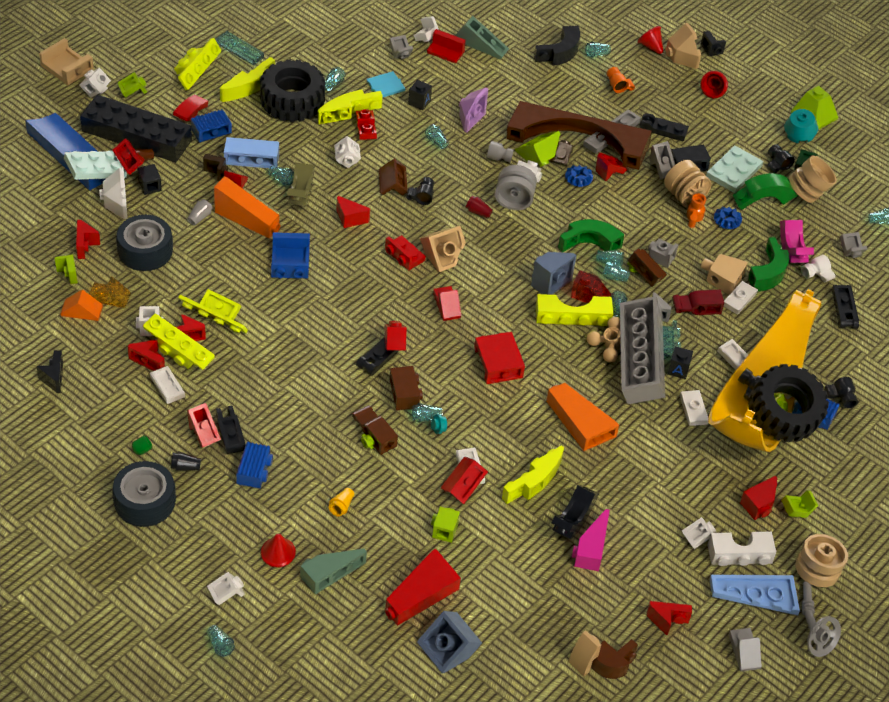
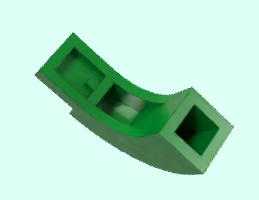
M774 173L762 174L745 181L746 186L733 194L741 210L764 197H775L784 205L798 196L787 177Z
M592 219L578 220L570 223L568 232L560 235L558 249L565 252L577 244L592 243L602 248L609 255L622 248L624 234L613 225L603 221Z
M776 237L768 238L765 249L770 263L762 266H751L748 281L752 287L758 289L757 292L774 288L785 276L789 262L788 250H782Z

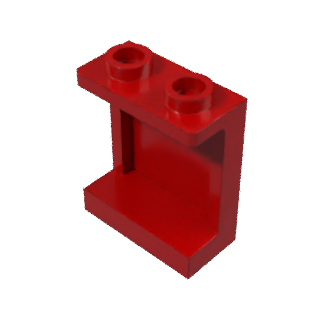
M512 331L475 337L474 350L479 353L484 366L486 384L523 378L525 364Z

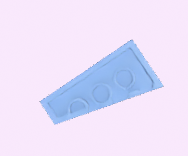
M793 575L710 576L712 597L798 615L800 612Z

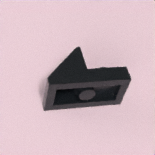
M54 350L53 358L49 359V365L37 366L36 368L38 378L56 393H61L63 356L62 350Z

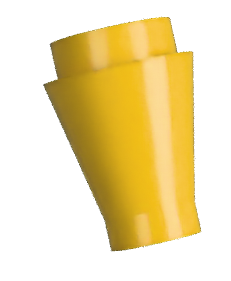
M345 488L341 493L329 501V511L338 517L346 514L352 498L355 496L354 491L350 488Z

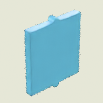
M393 71L367 79L371 91H381L382 98L405 91L401 79H398Z

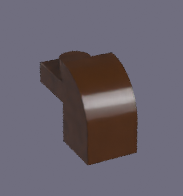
M631 639L621 649L616 651L604 640L601 643L599 656L592 661L591 668L602 677L609 679L625 676L628 672L629 664L637 656L638 644Z

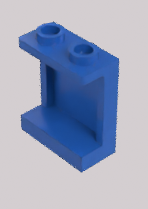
M273 232L271 277H309L310 233Z

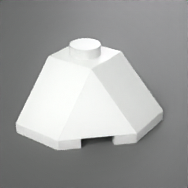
M120 167L103 181V189H99L100 200H104L106 209L123 219H127L124 169Z

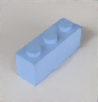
M226 137L224 148L226 165L277 169L279 142Z

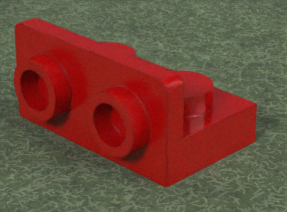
M402 235L394 240L389 236L385 239L387 254L395 258L408 271L425 261L426 256Z

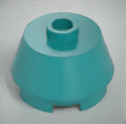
M798 109L786 120L784 129L788 139L799 143V141L808 140L807 142H810L818 132V124L812 112L806 109Z

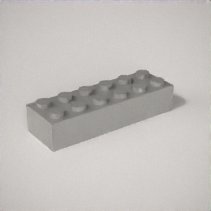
M657 296L620 303L621 387L627 404L666 398L662 309Z

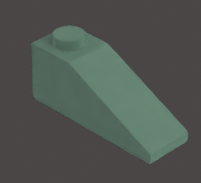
M474 16L456 34L457 37L466 40L465 44L498 59H501L509 50L503 42Z
M365 549L321 554L312 559H307L300 566V578L316 595L366 563L367 551Z

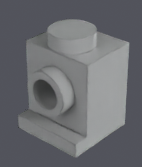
M659 238L656 242L652 241L649 245V256L656 263L668 268L676 257L679 245L676 243L672 245Z

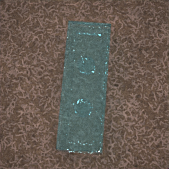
M228 31L216 38L219 46L251 65H255L264 58L262 51Z

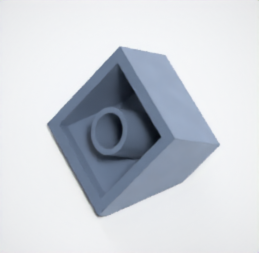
M547 252L537 257L534 261L531 286L541 294H554L572 281L577 255L574 253Z
M443 611L417 641L441 673H446L469 659L482 644L457 612Z

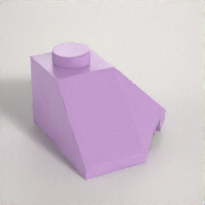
M485 87L474 91L461 99L459 103V116L464 132L467 133L486 114L488 88Z

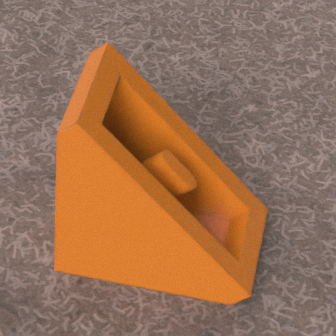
M82 289L65 299L61 316L99 321L103 304Z

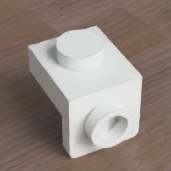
M433 16L421 19L423 29L414 35L416 41L423 40V42H427L432 39L433 32L438 29Z

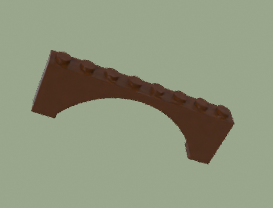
M523 101L519 102L507 125V139L521 143L530 137L554 131H574L588 135L600 132L596 135V138L599 135L605 136L603 141L605 140L617 152L623 161L622 166L637 170L640 169L648 151L652 133L651 130Z

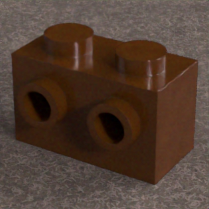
M414 367L390 368L389 381L396 411L419 408L420 400H423L422 388H418L419 375L415 373Z

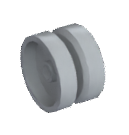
M509 165L503 168L499 173L495 190L497 202L510 210H524L533 203L537 178L530 169L521 165Z

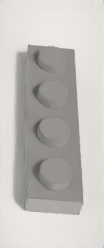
M626 110L611 122L635 127L640 123L641 117L630 110ZM595 132L585 139L583 143L584 147L595 154L608 146L607 142L603 141L604 135H599L596 138V135L600 132Z

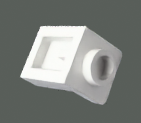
M702 517L682 530V533L694 549L710 538L711 533L716 532L711 522L706 523Z
M229 572L207 586L215 603L218 605L236 593L241 597L245 595L242 589L244 584L238 576L234 577Z

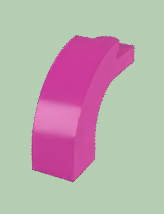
M803 220L780 221L781 244L783 250H788L789 263L809 262V255H814V247H806L804 243Z

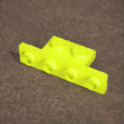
M211 38L202 48L194 47L189 49L185 57L178 61V65L174 70L177 74H180L178 78L185 90H189L221 53L215 38Z
M207 289L200 304L179 295L178 298L183 302L181 305L189 310L194 308L198 310V314L206 318L211 316L214 318L213 321L222 326L224 323L229 325V328L236 333H240V331L247 333L248 329L244 325L234 321L242 307L240 304Z
M154 314L143 325L146 331L158 338L160 352L171 356L180 366H185L189 369L194 364L203 370L215 358L212 352L158 314Z

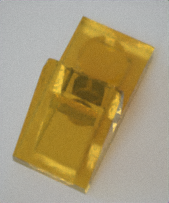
M110 277L107 285L94 282L89 295L102 304L126 308L131 292L114 277Z

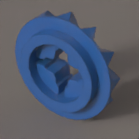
M579 164L577 167L572 165L571 168H567L565 178L571 185L584 187L592 182L593 174L592 170L587 169V166L581 167Z
M722 206L714 214L716 224L725 229L739 227L743 219L741 213L737 212L736 208L730 209V206L728 208Z

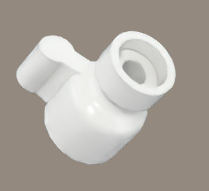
M823 254L812 259L810 264L807 263L801 266V273L806 279L813 277L815 274L823 282L835 278V274L831 270V263L828 257Z

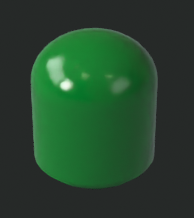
M145 435L132 443V450L137 455H143L153 447Z

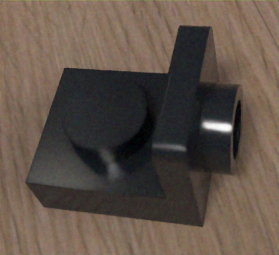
M704 31L701 46L707 55L723 54L726 41H716V38L713 37L710 31Z

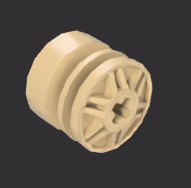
M817 156L808 158L802 164V167L797 168L795 172L789 175V181L794 191L803 200L810 203L815 202L823 195L824 191L829 190L837 181L831 167Z
M683 160L670 169L664 180L665 187L685 207L689 206L692 196L696 193L703 194L706 197L712 185L711 180L691 160Z

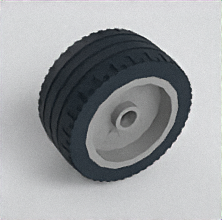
M147 214L134 216L126 219L117 230V252L125 266L137 271H152L161 268L170 260L173 252V236L170 226L162 218Z
M152 461L131 463L119 471L114 479L112 488L114 507L120 518L126 523L137 527L154 526L163 522L172 513L176 502L175 482L169 470L159 463L157 464Z

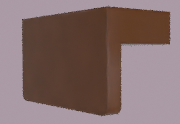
M395 158L379 169L380 193L382 195L392 189L402 196L408 191L406 167Z
M638 248L627 260L651 287L667 275L644 249L640 250Z

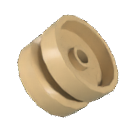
M826 534L811 535L805 540L802 550L796 559L795 567L800 577L809 584L817 587H830L839 580L842 570L848 561V553L844 545L834 537Z

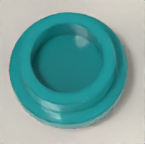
M436 414L431 420V429L436 434H441L447 430V419L440 414Z

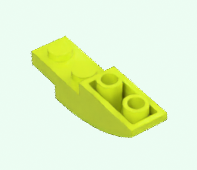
M269 57L249 73L241 71L227 83L223 84L220 87V101L227 102L240 99L259 91L260 78L270 65H275V59Z
M361 89L338 96L318 109V124L351 119L352 113L362 109L374 110L382 108L383 95L381 91L364 94Z
M561 445L556 449L549 450L546 455L535 458L530 463L529 472H525L520 478L510 481L504 486L502 500L508 504L522 495L529 500L542 491L558 471L564 447Z

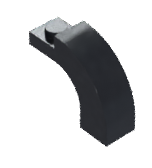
M563 26L561 42L557 44L536 45L534 53L535 62L551 61L552 66L564 64L573 59L579 48V26Z
M577 485L562 514L554 516L551 522L554 524L552 530L572 539L588 518L599 493L583 485Z

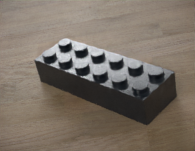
M98 94L80 115L82 132L118 144L126 138L134 149H152L154 156L175 163L192 142L191 125Z

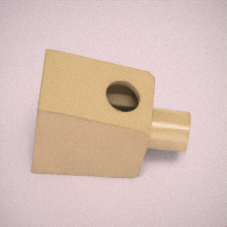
M719 254L715 262L705 258L701 268L709 272L707 277L709 284L730 295L745 275L748 262Z

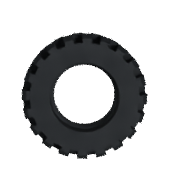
M291 59L285 62L279 61L275 65H270L260 78L261 105L268 114H271L276 119L280 118L281 121L289 120L290 122H295L299 120L301 122L306 118L310 119L317 115L318 109L324 105L325 78L317 67L311 66L306 61H291ZM294 89V90H300V91H298V92H289V91H285V90Z
M780 364L779 367L773 366L762 374L752 388L748 407L749 410L755 412L753 420H756L757 427L762 428L767 436L772 435L774 436L773 439L778 441L784 439V442H792V440L794 442L802 441L803 438L806 439L811 436L826 417L829 402L826 400L828 398L826 390L823 391L824 386L821 381L818 382L816 380L817 377L814 374H809L807 369H799L797 365L792 364L790 367H788V364ZM781 392L794 397L802 408V414H792L782 409L776 402L774 393Z

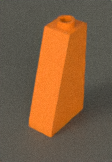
M224 176L214 186L215 213L269 239L273 232L279 231L281 226L279 214L229 178Z
M563 383L548 389L546 402L583 451L617 437L619 424L568 384Z

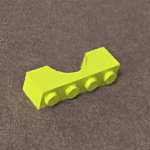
M537 294L536 323L608 326V320L613 317L612 297L593 296L588 304L573 307L561 302L557 295Z

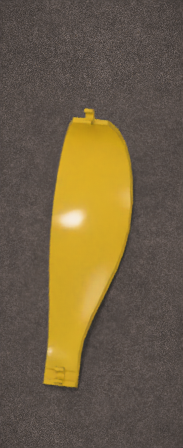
M807 289L806 294L798 290L793 292L782 314L739 365L718 394L711 408L708 423L735 442L766 452L773 451L780 441L773 439L774 436H767L762 428L757 427L756 420H753L755 412L749 410V401L744 398L748 385L742 384L738 379L746 368L751 370L754 376H762L766 370L773 366L779 367L780 364H788V367L791 364L797 365L798 368L803 367L811 328L821 307V301L813 298V291ZM794 397L786 399L788 403L787 412L792 413L795 402Z

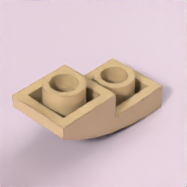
M585 630L573 648L569 663L583 677L590 672L592 661L599 656L601 648L599 640Z

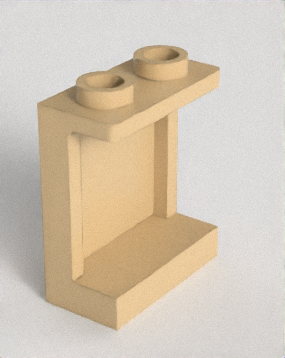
M66 38L39 53L41 67L66 85H70L80 79L89 70H94L93 57L89 54L83 57L69 48Z

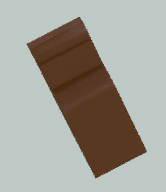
M370 405L352 413L354 420L362 427L363 433L371 435L374 440L373 446L380 455L397 447L398 435L382 416H377Z

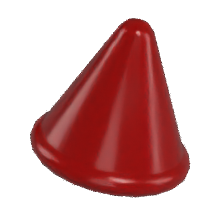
M661 26L648 30L638 39V43L658 54H662Z
M709 71L702 77L700 87L707 97L720 98L727 91L728 81L721 72Z
M276 534L263 544L260 554L267 565L284 567L294 560L296 549L290 540L281 534Z

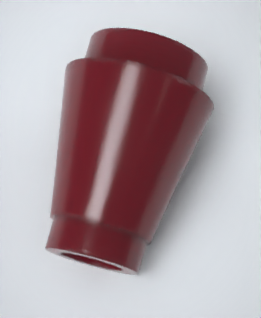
M473 195L465 207L469 209L468 212L486 217L487 219L493 212V209L483 200Z

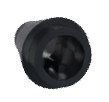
M180 451L178 453L173 452L170 469H175V471L200 470L201 458Z

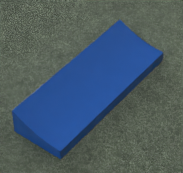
M57 113L39 119L25 120L27 133L70 173L71 171L64 160L65 152H98ZM105 179L77 180L90 191L103 184Z

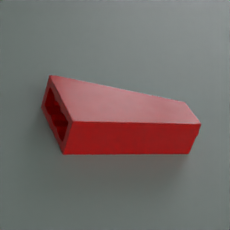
M437 549L432 550L386 599V616L389 620H393L397 626L458 591L460 589L461 577Z

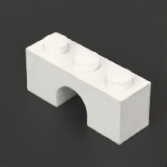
M772 531L751 532L747 546L735 543L732 533H711L708 542L712 565H767L773 563L776 555Z

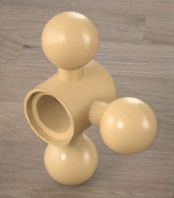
M612 317L608 320V328L604 331L603 336L596 331H592L586 338L587 343L591 346H597L601 342H605L606 349L603 352V358L609 363L617 360V351L621 349L620 318Z

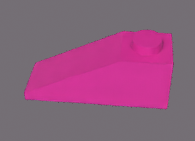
M605 509L580 537L578 546L574 545L572 558H576L574 567L599 571L609 509Z

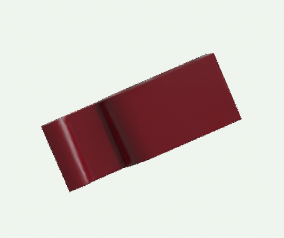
M721 289L697 290L689 295H673L672 297L676 313L692 312L694 315L722 314L724 307Z

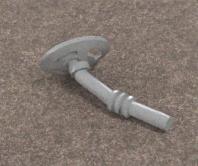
M805 581L803 582L804 600L802 601V614L805 615L810 629L807 646L812 655L822 657L829 654L837 645L841 635V626L839 621L832 616H826L817 622L815 621L813 615L815 613V606L812 600L811 584ZM828 621H830L833 625V629L829 630V627L826 626ZM811 641L816 644V650L812 647Z

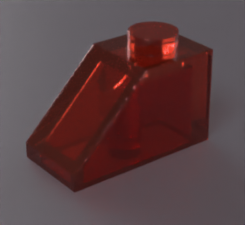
M579 270L573 282L571 298L589 303L593 296L612 297L611 292L598 276Z

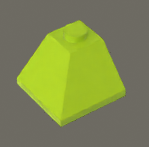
M820 86L807 91L791 110V114L798 109H806L812 112L817 121L818 130L838 120L831 95Z
M556 131L539 135L515 148V151L527 162L530 160L538 163L540 167L547 165L549 160L555 157L560 132Z

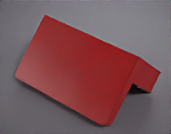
M436 29L433 32V41L427 49V53L452 63H457L465 52L466 40Z
M463 457L441 486V489L450 493L460 503L465 504L488 471L474 459Z

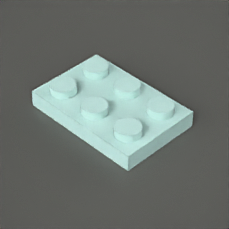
M734 145L707 171L706 177L736 193L745 184V181L750 179L762 167L764 161Z
M113 151L65 152L64 160L75 180L106 179L117 169L123 167ZM124 169V178H126L127 172Z

